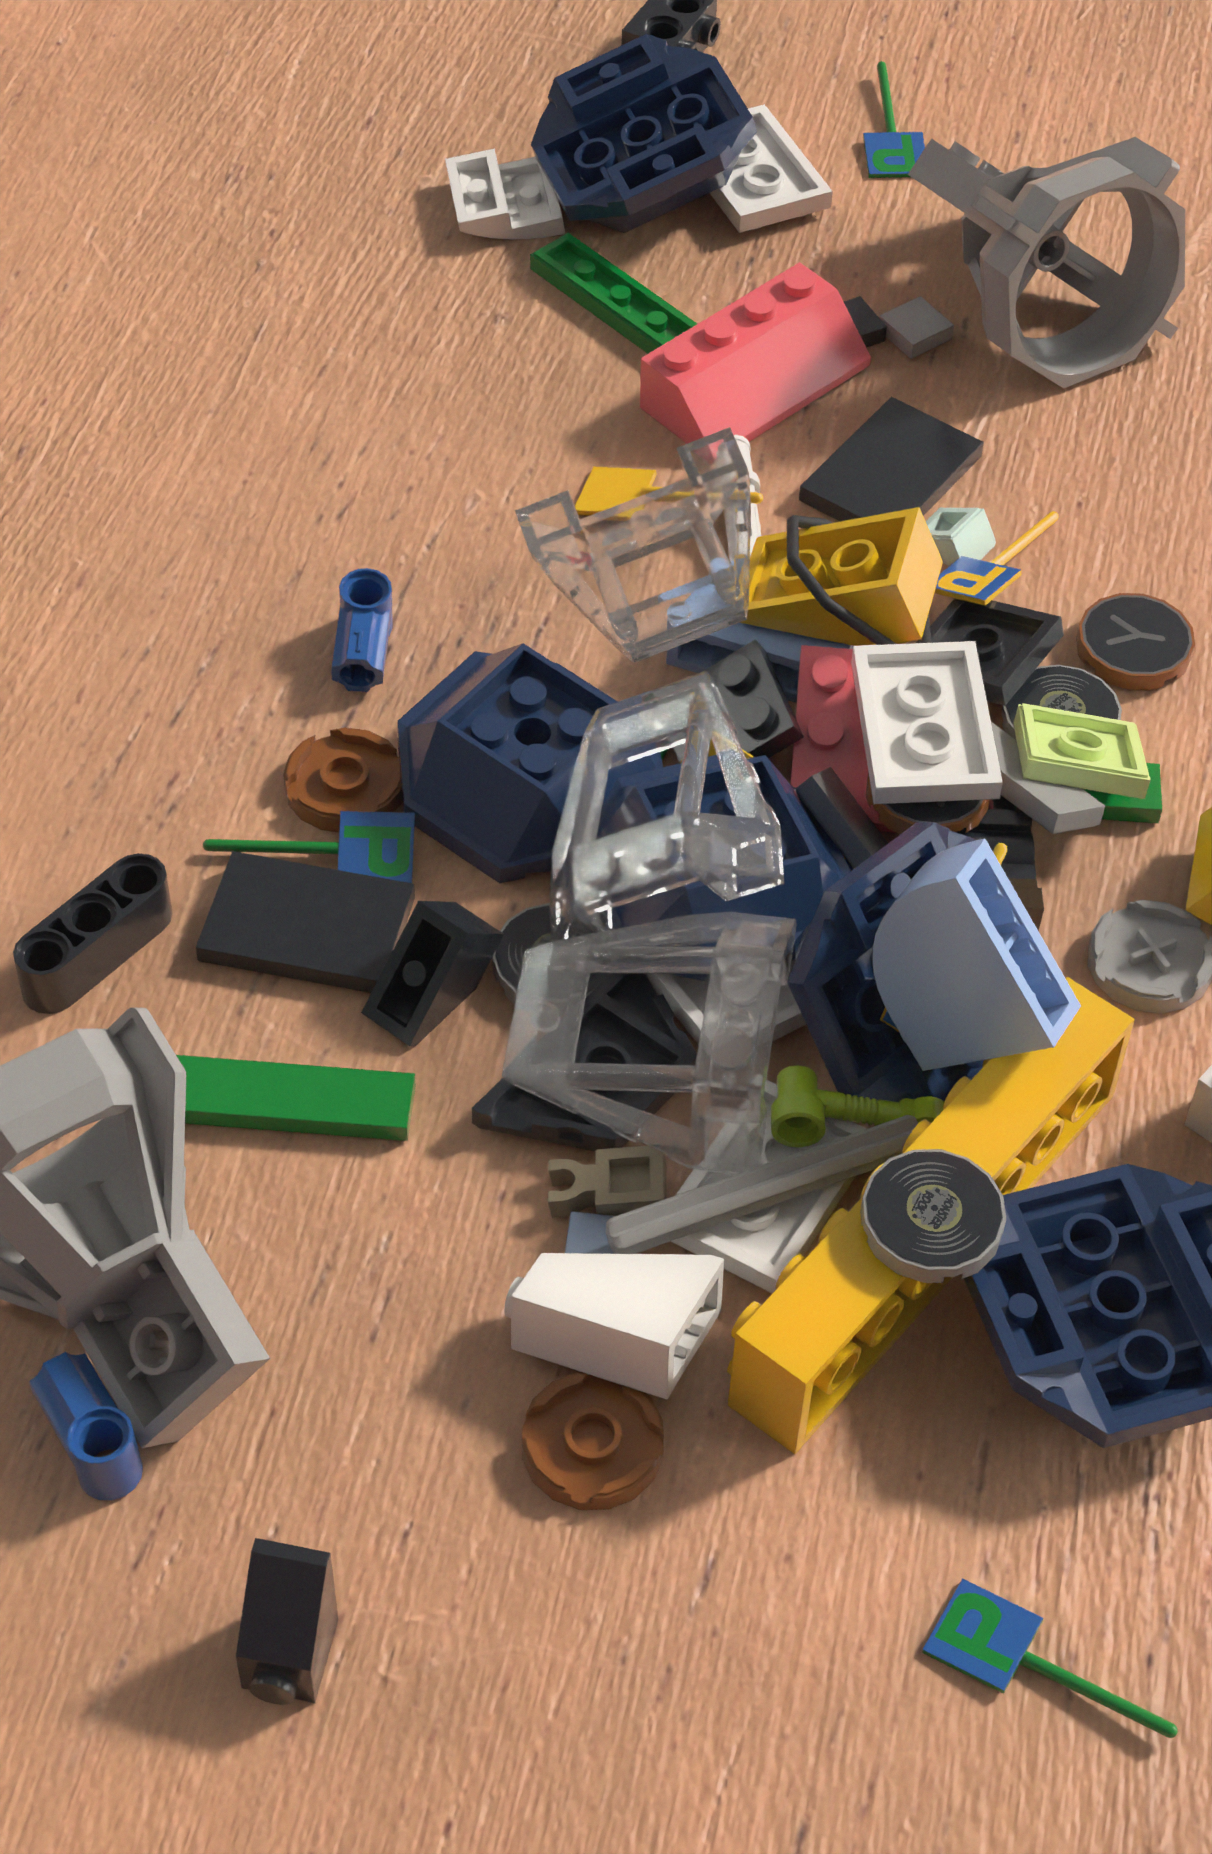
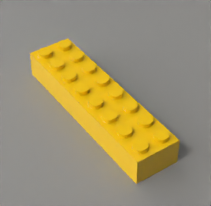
M1067 977L1066 980L1081 1007L1055 1047L984 1060L983 1068L972 1080L964 1076L953 1086L945 1099L943 1111L932 1123L924 1119L916 1125L908 1136L902 1152L942 1149L967 1157L991 1175L1002 1195L1033 1188L1113 1098L1135 1019ZM881 1164L880 1166H878V1167L874 1170V1172L877 1171L883 1164ZM870 1177L863 1187L861 1199L849 1212L841 1208L832 1215L820 1234L819 1244L806 1258L801 1254L793 1257L781 1272L773 1294L762 1305L755 1301L747 1306L738 1317L731 1332V1337L735 1339L733 1357L727 1368V1373L731 1375L728 1406L793 1454H796L953 1278L944 1277L943 1283H923L895 1273L875 1257L867 1243L868 1236L861 1224L860 1214L862 1198Z

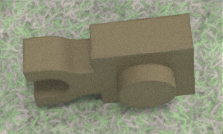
M663 1144L597 1149L595 1164L584 1165L571 1159L549 1160L548 1171L552 1186L572 1185V1187L564 1191H548V1205L552 1218L570 1216L571 1211L580 1212L585 1208L594 1206L596 1207L597 1214L618 1216L667 1199L666 1157Z

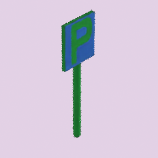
M881 61L877 64V72L887 132L863 133L869 178L911 177L908 173L925 149L923 132L896 131L886 63Z
M340 811L339 842L206 839L203 842V848L206 851L337 854L338 870L412 883L415 813Z
M963 1578L922 1649L923 1654L1003 1694L1019 1665H1022L1167 1738H1174L1178 1733L1177 1726L1174 1723L1028 1652V1648L1043 1623V1617Z

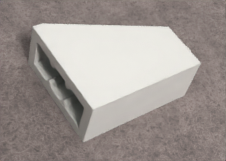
M541 1253L524 1278L517 1277L513 1281L506 1297L504 1311L505 1316L511 1318V1349L668 1399L721 1312L724 1258L714 1255Z

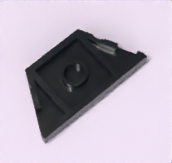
M620 964L472 1107V1124L480 1129L591 1151L622 1148L697 1071L698 1054L685 1032L675 1026L672 1009L663 994L657 996L645 975L646 969Z

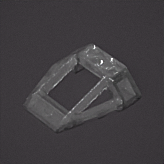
M730 427L676 448L686 479L583 519L579 518L569 490L515 510L534 561L577 609L633 663L747 620L751 535L750 477L747 465ZM724 509L729 559L713 526ZM694 538L709 575L629 605L615 568ZM575 568L593 573L604 605Z
M706 671L601 707L595 711L584 732L552 850L549 890L551 949L556 953L613 937V907L696 881L704 883L725 901L784 884L780 823L773 808L766 803L758 786L760 783L759 777L753 764L746 759L736 737L738 731L713 677ZM711 738L736 816L700 813ZM684 744L674 814L596 840L609 769Z
M737 912L686 915L552 941L525 950L502 1071L503 1079L574 1114L578 1112L613 1129L614 1133L635 1143L639 1141L668 1155L670 1160L689 1169L736 1175L759 1167L768 1115L764 1100L765 1084L781 985H788L787 981L797 926L796 919ZM717 942L716 947H677ZM590 973L710 974L696 1065L574 1063ZM587 1090L692 1093L691 1128Z

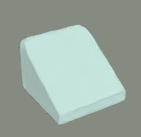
M939 508L925 521L943 563L948 566L961 556L981 560L996 544L984 509Z

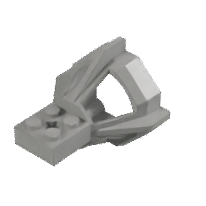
M1133 137L1047 168L1022 166L1003 173L985 160L982 161L977 169L975 166L981 158L956 141L948 150L931 138L908 175L964 212L961 218L964 263L969 266L981 295L982 324L987 339L1062 388H1066L1135 360L1155 330L1169 339L1172 338L1178 328L1164 319V316L1185 287V209L1164 193L1180 170V165L1140 139ZM1098 192H1121L1130 210L1132 241L1122 275L1070 242L1067 235L1063 232L1084 199ZM1037 269L1051 272L1100 305L1082 323L1052 337H1024L1016 319V301Z
M131 1007L108 1029H75L0 1066V1299L59 1319V1324L67 1329H74L118 1408L130 1418L135 1437L140 1446L146 1448L181 1440L261 1368L270 1357L194 1230L189 1229L185 1210L186 1167L184 1166L186 1071L150 1012L146 1008ZM98 1121L78 1138L51 1155L14 1173L10 1171L25 1158L52 1141L80 1127Z

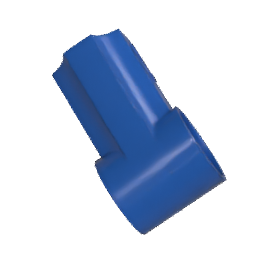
M364 568L349 572L342 578L339 585L340 610L331 669L333 681L341 683L348 691L368 692L373 686L383 684L388 637L393 629L391 582L380 571Z
M64 1352L44 1362L39 1373L29 1381L30 1387L75 1466L81 1488L89 1496L98 1500H115L126 1496L136 1488L143 1472V1464L130 1418L117 1408L85 1353L70 1355ZM108 1449L116 1450L111 1455H107L104 1457H94L98 1453Z

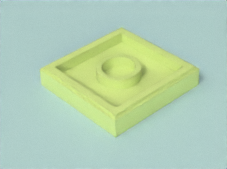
M1024 703L1022 705L1018 704L1013 723L1024 779L1145 799L1150 784V776L1135 723Z

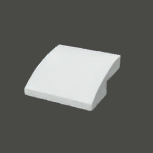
M494 148L445 159L459 230L461 232L498 239H534L565 234L558 198L536 157L498 165Z

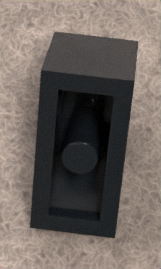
M418 901L361 1013L408 1046L418 1045L476 990L504 933L456 902Z
M255 1538L250 1555L236 1650L241 1688L250 1690L251 1694L258 1699L272 1704L287 1705L291 1704L294 1699L315 1703L338 1623L331 1553Z

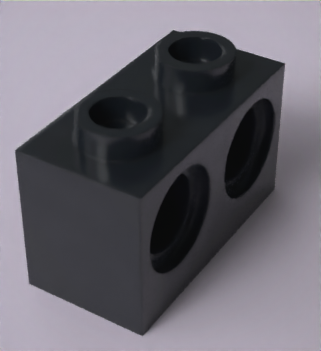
M647 0L622 29L621 46L645 34H649L666 40L668 46L685 47L704 52L708 46L712 47L715 44L720 32L721 21L720 18L716 17L717 0Z

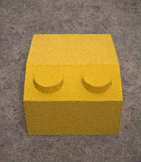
M919 507L799 529V558L832 600L896 644H904L909 641L922 639L943 561ZM787 531L756 538L731 611L735 622L853 646L876 645L826 611L793 571L787 561Z

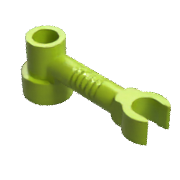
M799 1065L789 1066L781 1070L777 1076V1099L771 1105V1133L777 1142L785 1146L807 1147L819 1142L825 1135V1117L838 1120L842 1118L844 1121L849 1120L850 1122L855 1121L856 1123L861 1122L862 1124L868 1123V1125L874 1124L877 1126L905 1115L914 1116L918 1123L924 1119L932 1123L943 1111L944 1101L936 1097L927 1096L916 1099L905 1098L899 1102L822 1090L818 1089L817 1075L812 1069Z

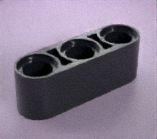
M140 853L123 857L20 938L15 944L13 957L23 1001L30 1009L38 1013L53 1014L69 1008L169 925L173 913L165 866L158 858Z

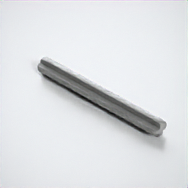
M905 1115L609 1218L606 1222L608 1243L614 1254H635L874 1170L888 1159L903 1154V1146L912 1130L918 1124V1121L914 1116Z

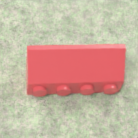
M799 262L642 357L640 408L712 464L717 463L715 456L716 443L721 438L729 435H739L746 438L749 442L870 366L871 356L837 288Z

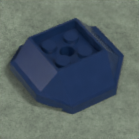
M645 34L554 77L548 94L549 104L538 122L531 147L536 160L570 221L590 220L626 233L725 186L742 149L754 137L757 129L753 116L715 56L691 48L668 46L666 40Z
M524 643L494 654L474 651L397 721L403 812L415 813V827L499 884L523 879L526 873L553 872L577 867L579 852L617 778L663 767L652 723Z
M730 751L617 778L579 852L577 871L621 965L646 969L650 965L675 976L709 982L796 959L795 940L814 918L824 891L851 872L841 851L798 796L796 788L788 783L766 755L745 758L735 751Z
M934 822L915 823L825 890L814 918L795 940L796 962L787 984L838 1092L845 1095H857V1097L863 1096L864 1098L869 1097L870 1099L875 1098L876 1100L881 1099L899 1102L905 1098L916 1099L927 1096L936 1097L945 1102L953 1086L962 1077L966 1076L972 1080L983 1068L984 1060L923 1071L907 1043L902 1039L900 1032L885 1022L880 1021L885 1005L878 991L873 969V945L880 922L914 875L935 855L951 847L976 841L975 839L950 831L949 828Z
M1124 1164L1003 1195L1006 1223L996 1255L978 1273L963 1279L1012 1390L1102 1448L1212 1419V1185L1198 1181L1194 1185H1190L1162 1172ZM1104 1306H1113L1116 1309L1122 1310L1124 1313L1112 1312L1106 1309Z

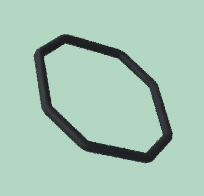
M792 515L787 519V561L819 604L826 611L876 645L896 644L832 600L800 560L799 528H810L832 522L823 518ZM929 614L922 639H919V643H931Z

